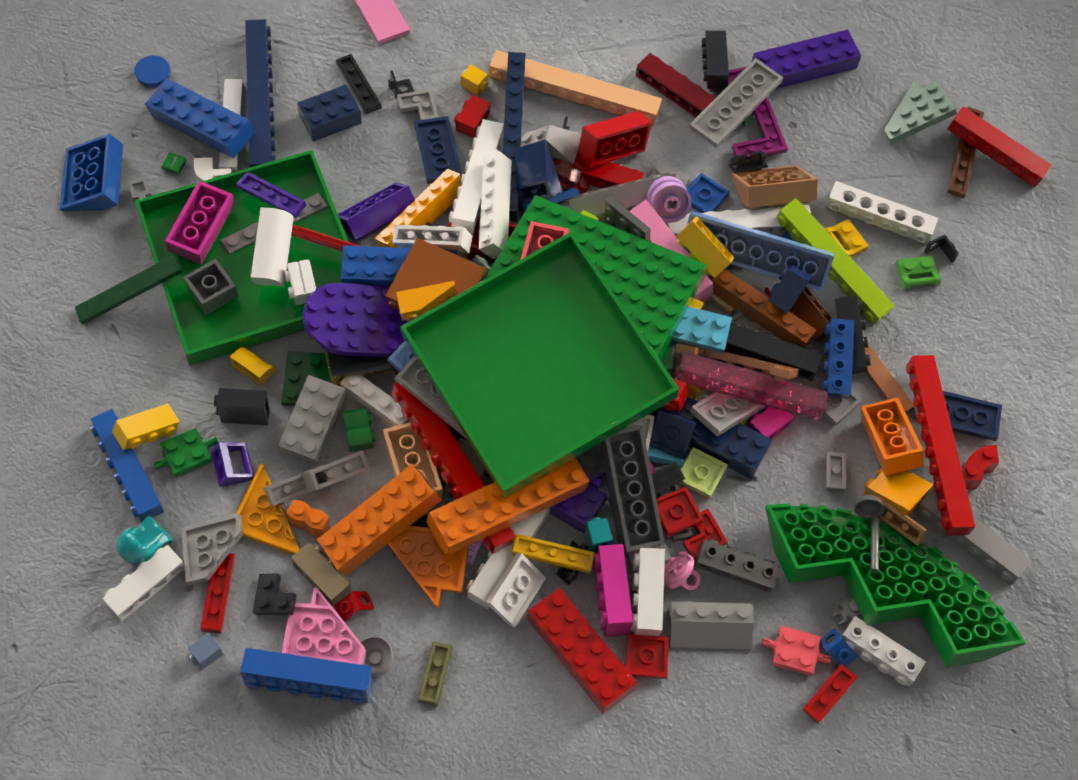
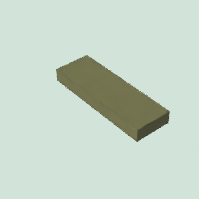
M433 641L418 702L438 707L453 650L452 645Z

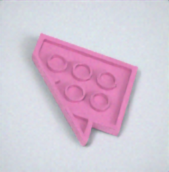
M317 587L313 589L311 604L295 603L294 614L288 616L282 653L364 665L366 649Z

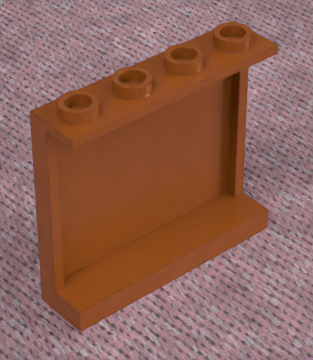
M417 238L386 294L387 303L390 307L398 310L399 304L396 292L454 281L456 292L440 303L442 304L483 281L487 275L486 268Z

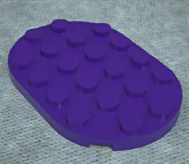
M326 284L313 291L303 309V324L309 337L319 343L322 349L338 355L390 357L405 341L400 327L410 321H402L400 309L396 310L388 305L386 294L389 288L379 285Z

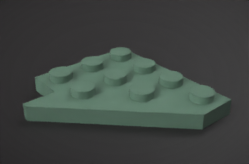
M914 81L884 131L891 144L956 115L957 111L938 81L930 83L923 88L919 86L917 81Z

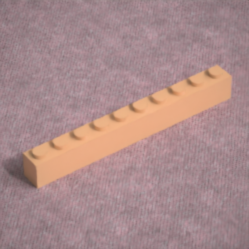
M495 51L489 65V77L507 81L508 53ZM525 59L524 87L554 95L561 99L571 100L578 104L588 105L595 109L605 110L612 114L626 115L640 111L652 122V125H655L661 108L662 98Z

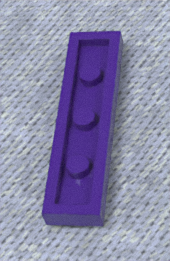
M248 171L236 184L237 188L276 209L290 213L294 218L306 207L304 200Z

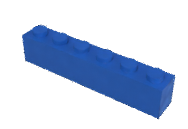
M113 409L90 418L93 426H90L94 437L99 436L101 441L98 442L102 453L107 452L109 457L105 459L110 469L115 468L117 473L113 475L118 485L123 484L125 489L122 490L126 501L131 500L133 506L130 509L134 517L139 516L141 522H143L146 516L155 517L163 513L161 503L132 448L123 450L112 433L115 422L118 420Z

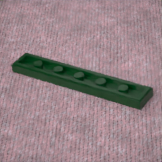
M172 255L75 306L80 323L85 324L179 275L183 271L178 258Z

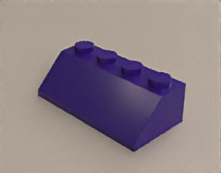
M395 182L338 213V216L347 235L355 240H361L370 231H377L382 228L383 224L393 222L415 198L409 186Z

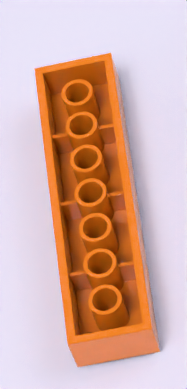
M573 458L505 499L496 484L492 483L429 512L426 522L445 556L585 491L590 481L577 459Z

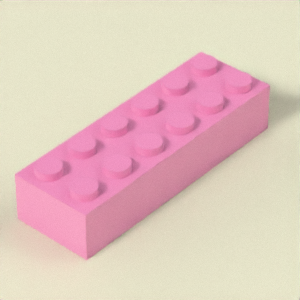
M647 200L630 210L633 215L651 228L650 242L691 258L690 253L686 248L679 245L677 242L678 238ZM706 273L694 296L695 299L703 303L713 296V282Z

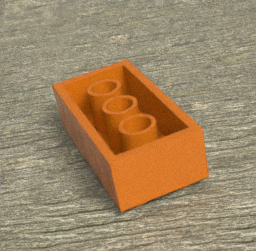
M899 398L861 406V423L885 476L923 467V449Z

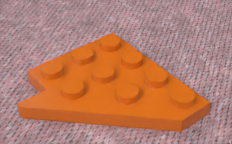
M409 526L387 543L436 608H439L442 591L462 593L469 546L445 556L431 529Z

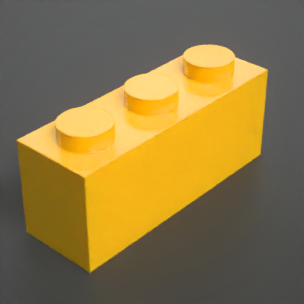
M165 404L116 420L112 433L123 450L134 449L143 443H152L158 438L172 436L176 432L180 421L169 404Z

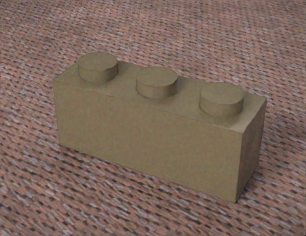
M309 542L291 557L292 565L313 587L318 588L333 607L351 591V581L344 573L340 574L336 570L337 568L330 559L327 561L323 557L324 553L317 545L314 547Z

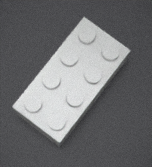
M640 548L638 554H635L633 559L632 571H636V574L632 578V591H635V594H633L631 599V610L634 611L630 631H634V635L659 636L662 632L665 549Z

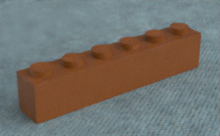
M724 269L714 278V295L781 340L788 343H796L803 348H807L812 342L816 329L792 313H786L769 302L770 298L728 270Z

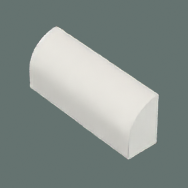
M275 208L260 209L251 279L255 285L284 286L285 271L287 269L294 217L284 210Z

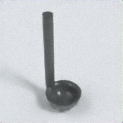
M864 495L857 500L854 510L858 516L871 519V572L878 573L879 516L884 513V506L878 497Z

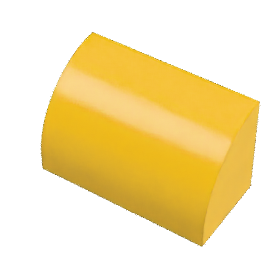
M246 347L239 348L230 356L232 366L260 386L276 371L275 367Z

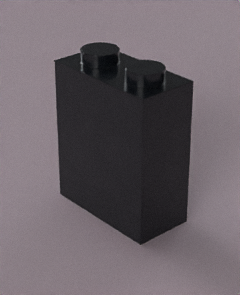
M219 388L218 395L214 397V407H217L216 414L219 415L221 423L268 425L270 405L267 391Z

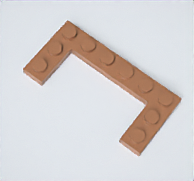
M684 343L677 344L676 352H680L682 357L692 359L700 358V355L707 356V360L718 362V359L725 360V364L736 366L738 363L744 365L743 368L755 371V368L762 369V373L775 375L774 379L781 381L792 380V378L798 377L799 369L726 351L719 353Z

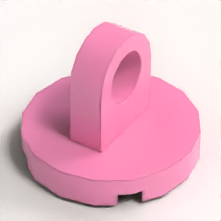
M686 551L679 552L677 557H671L664 566V586L668 589L681 586L687 590H694L700 584V575L693 569L694 558ZM689 575H692L693 581L688 585L686 579Z

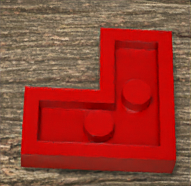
M709 509L700 512L704 522L694 526L698 535L683 542L687 553L694 560L702 541L713 539L722 546L728 543Z

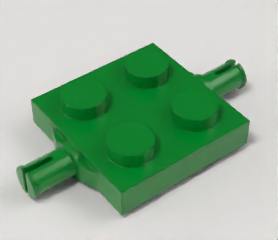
M197 428L191 429L159 443L164 458L153 462L156 470L167 465L172 470L174 477L180 476L212 462L208 453V447L219 442L216 436L204 440Z

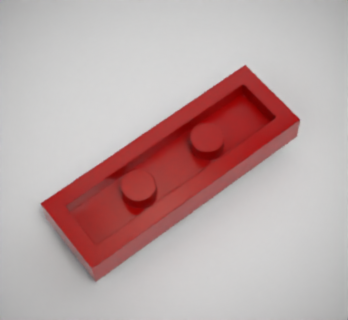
M841 664L802 711L819 724L858 677Z

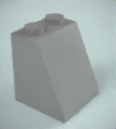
M548 125L525 133L520 147L546 139L555 169L557 170L574 164L581 134Z

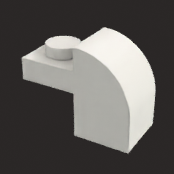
M212 157L194 158V171L197 182L232 173L231 168L215 169Z

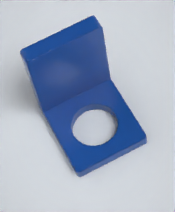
M835 628L820 639L822 646L839 666L842 664L844 667H847L858 657ZM835 636V639L827 644L828 639Z

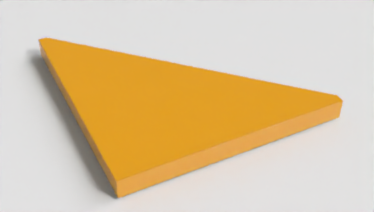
M260 463L237 511L242 516V537L295 555L300 549L281 504L270 506L264 487L272 485L264 465Z

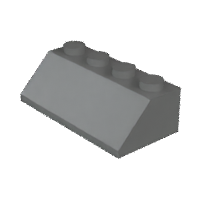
M671 601L669 607V649L751 651L754 626L753 604Z

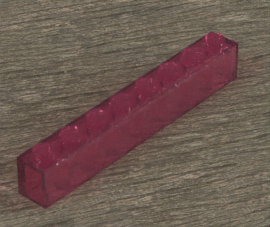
M682 351L676 362L675 379L684 381L692 386L818 421L827 411V392L787 380H777L773 376L684 351Z

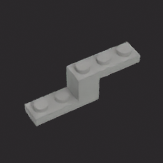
M359 451L264 487L270 506H274L304 493L321 489L369 470V466L363 451Z

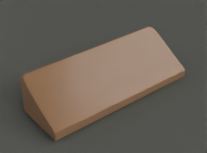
M877 496L884 506V513L879 518L917 546L923 543L927 530L885 499Z

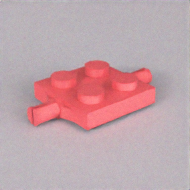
M781 626L775 641L766 638L762 640L761 646L773 649V666L812 676L817 661L828 665L831 662V656L820 654L819 643L821 636Z

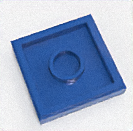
M702 173L687 188L691 197V207L700 213L715 212L730 193V191Z

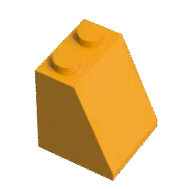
M881 468L877 472L878 477L875 480L871 478L865 484L866 490L863 495L880 496L909 516L924 500L933 484L908 470L885 476Z

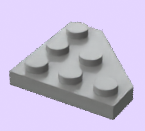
M239 513L181 528L186 584L190 586L208 581L243 536L242 516Z

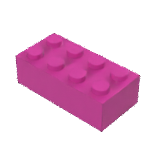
M198 181L165 240L167 251L202 265L234 207L233 194Z
M623 544L599 546L598 552L594 553L593 572H597L595 590L599 592L597 607L598 611H601V618L599 619L600 630H604L605 637L627 635L630 633L633 618Z

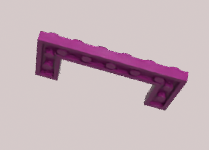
M746 67L729 70L728 85ZM709 89L710 92H715V91L724 90V89ZM767 97L753 111L763 138L732 144L731 149L734 156L747 154V159H749V153L758 151L765 152L766 157L787 153L788 147Z

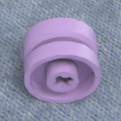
M665 176L655 180L650 185L647 192V201L664 222H678L689 213L691 197L683 182L678 178Z

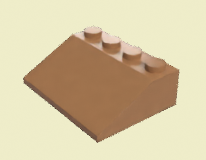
M798 165L752 170L737 174L731 173V178L742 203L751 210H757L763 206L774 208L780 204L786 206L795 198L802 204H808L811 201L817 200L818 179Z

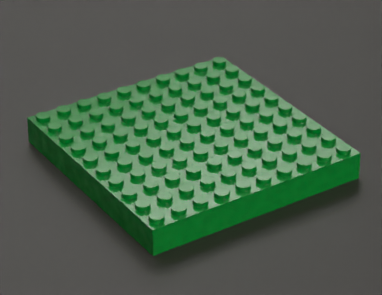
M313 150L201 181L233 194L234 207L202 265L168 252L165 243L167 236L197 183L135 200L155 264L175 255L183 271L179 275L163 282L162 286L189 366L235 352L241 347L249 348L305 330L303 324L305 304L296 305L294 298L290 299L288 288L291 287V283L286 282V277L284 286L255 285L253 283L251 272L256 242L229 254L221 239L259 222L261 208H274L237 188L236 184L248 171L302 200L319 193L327 207L293 223V225L348 242ZM291 236L287 264L310 260L317 289L326 284L341 283L343 252ZM216 259L236 285L238 298L205 316L187 291L183 277Z
M535 195L485 279L521 260L531 221L567 228L577 238L658 359L661 360L705 277L707 264Z
M572 231L400 327L406 343L504 499L678 397L679 393L678 386Z

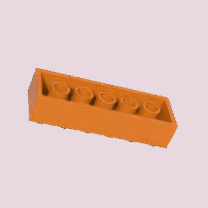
M411 464L319 537L317 541L337 570L347 576L438 504L441 498L423 474Z

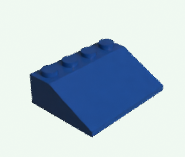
M110 133L66 148L60 201L61 211L105 210L118 205L123 144Z

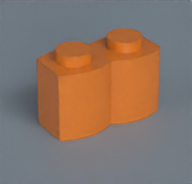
M293 500L286 511L288 521L292 526L298 529H306L314 537H321L330 528L328 515L319 509H311L303 501Z

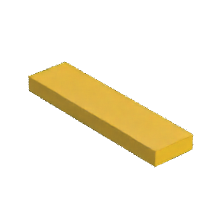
M516 534L511 555L522 553L527 559L590 573L595 552Z

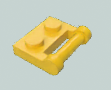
M849 219L832 227L825 228L843 248L834 236V234L837 235L847 249L843 248V250L850 257L867 250L869 247Z

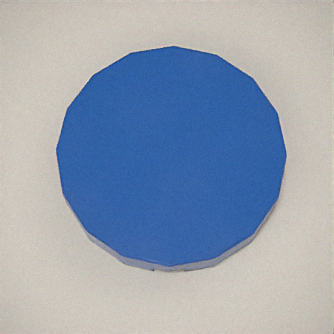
M155 55L140 59L134 69L136 79L139 80L138 82L147 87L160 86L166 78L169 79L171 74L170 66L166 59Z

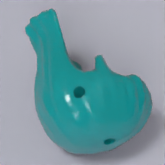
M146 516L137 528L130 527L120 534L116 547L118 554L123 560L129 564L138 565L151 559L158 549L166 543H172L173 539L152 517Z

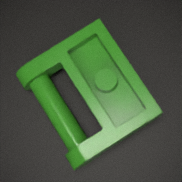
M933 256L897 259L896 266L903 289H910L912 286L929 284L936 286L941 284V278L937 273ZM928 275H930V277H926V278L910 279L911 277H919V276H928Z

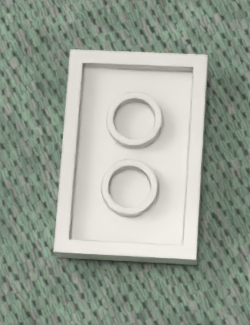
M517 553L485 603L510 627H516L546 577L522 553Z

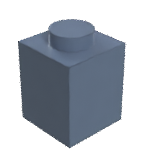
M209 632L188 647L190 652L189 659L194 666L199 665L202 670L223 655L221 648Z

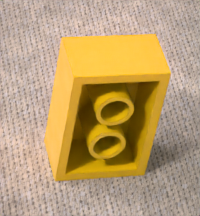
M697 216L676 235L678 238L677 242L681 247L687 248L691 252L690 256L692 259L707 264L705 273L708 276L712 275L715 278L734 259V256Z

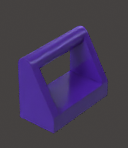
M219 442L211 451L219 486H230L253 480L254 473L246 442ZM240 450L245 474H233L229 456L230 452Z

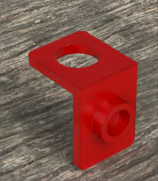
M352 591L334 605L337 614L344 622L361 610L374 609L367 591ZM360 596L366 600L367 605L362 603Z

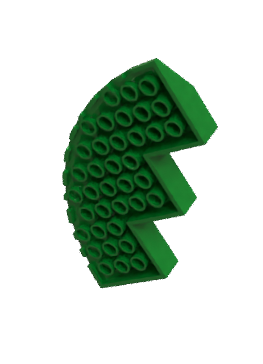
M790 503L766 505L765 509L774 552L789 583L843 576L867 625L920 617L946 668L983 662L1023 646L1026 643L1013 621H1009L1005 617L1003 608L997 606L991 599L992 595L988 591L981 589L977 585L979 582L968 572L965 574L961 571L955 561L951 562L944 558V553L932 545L928 547L921 543L917 546L887 523L879 520V572L872 573L871 519L851 514L849 510L841 508L831 510L822 505H819V507H808V504L791 506Z

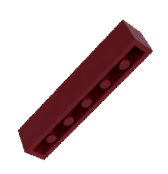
M651 53L637 65L635 76L695 118L716 98Z

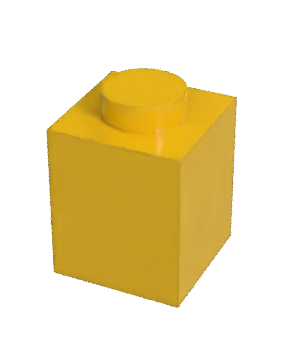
M472 64L461 74V86L476 96L482 91L484 92L489 85L488 74Z

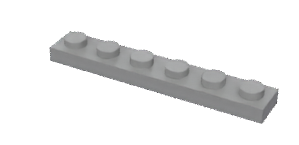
M319 193L304 199L306 207L296 218H293V223L327 207ZM259 222L221 239L229 254L256 242Z

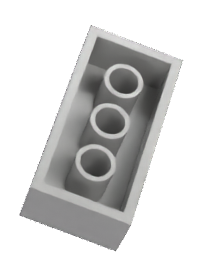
M308 375L279 442L280 452L317 465L345 400V388Z

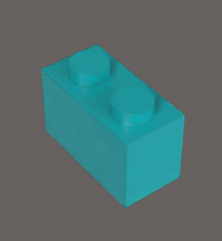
M596 517L587 522L584 538L590 552L597 553L599 546L612 545L613 539L607 518L601 519Z

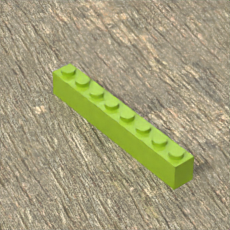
M797 198L779 211L776 216L778 223L788 230L794 240L835 253L828 278L839 286L843 294H846L848 297L858 296L859 301L863 302L864 312L862 313L869 322L875 325L890 313L895 305Z

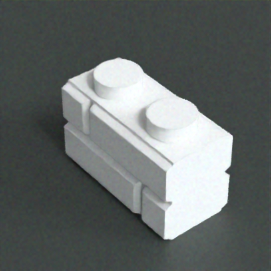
M310 260L288 263V271H285L286 282L291 283V287L288 288L290 299L294 298L296 305L305 304L309 296L316 290Z

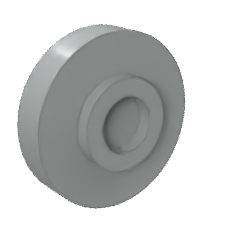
M381 637L364 639L361 641V644L366 649L364 665L372 667L373 677L385 674L394 662V651L391 645Z

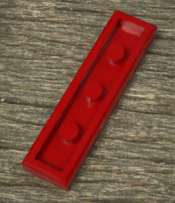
M229 553L209 579L200 628L201 632L222 633L235 554Z

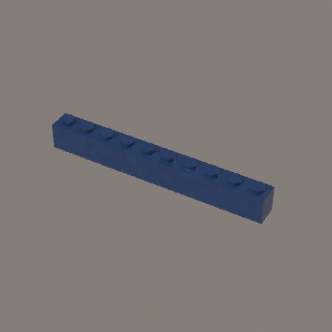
M266 19L245 20L248 119L255 131L249 139L250 167L276 160V156L272 155V151H276L275 140L272 141V137L275 136V128L271 126V122H274V111H271V107H274L273 97H270V93H273V82H270V79H273L272 68H269V65H272V54H269V51H272L271 40H268V37H271V27L267 26Z
M508 52L502 154L511 160L509 221H517L518 190L516 187L515 148L521 145L526 53Z

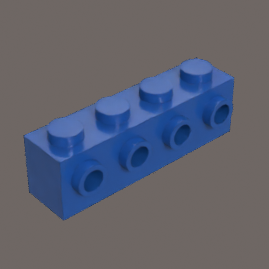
M831 318L829 323L825 325L827 342L824 344V354H827V357L823 363V372H826V380L823 379L822 391H825V397L848 399L852 388L854 320Z

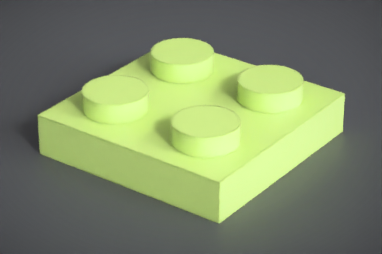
M693 447L681 468L685 480L679 483L711 499L728 464Z

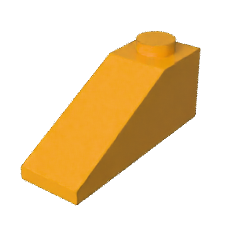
M454 281L396 292L402 321H412L456 292Z

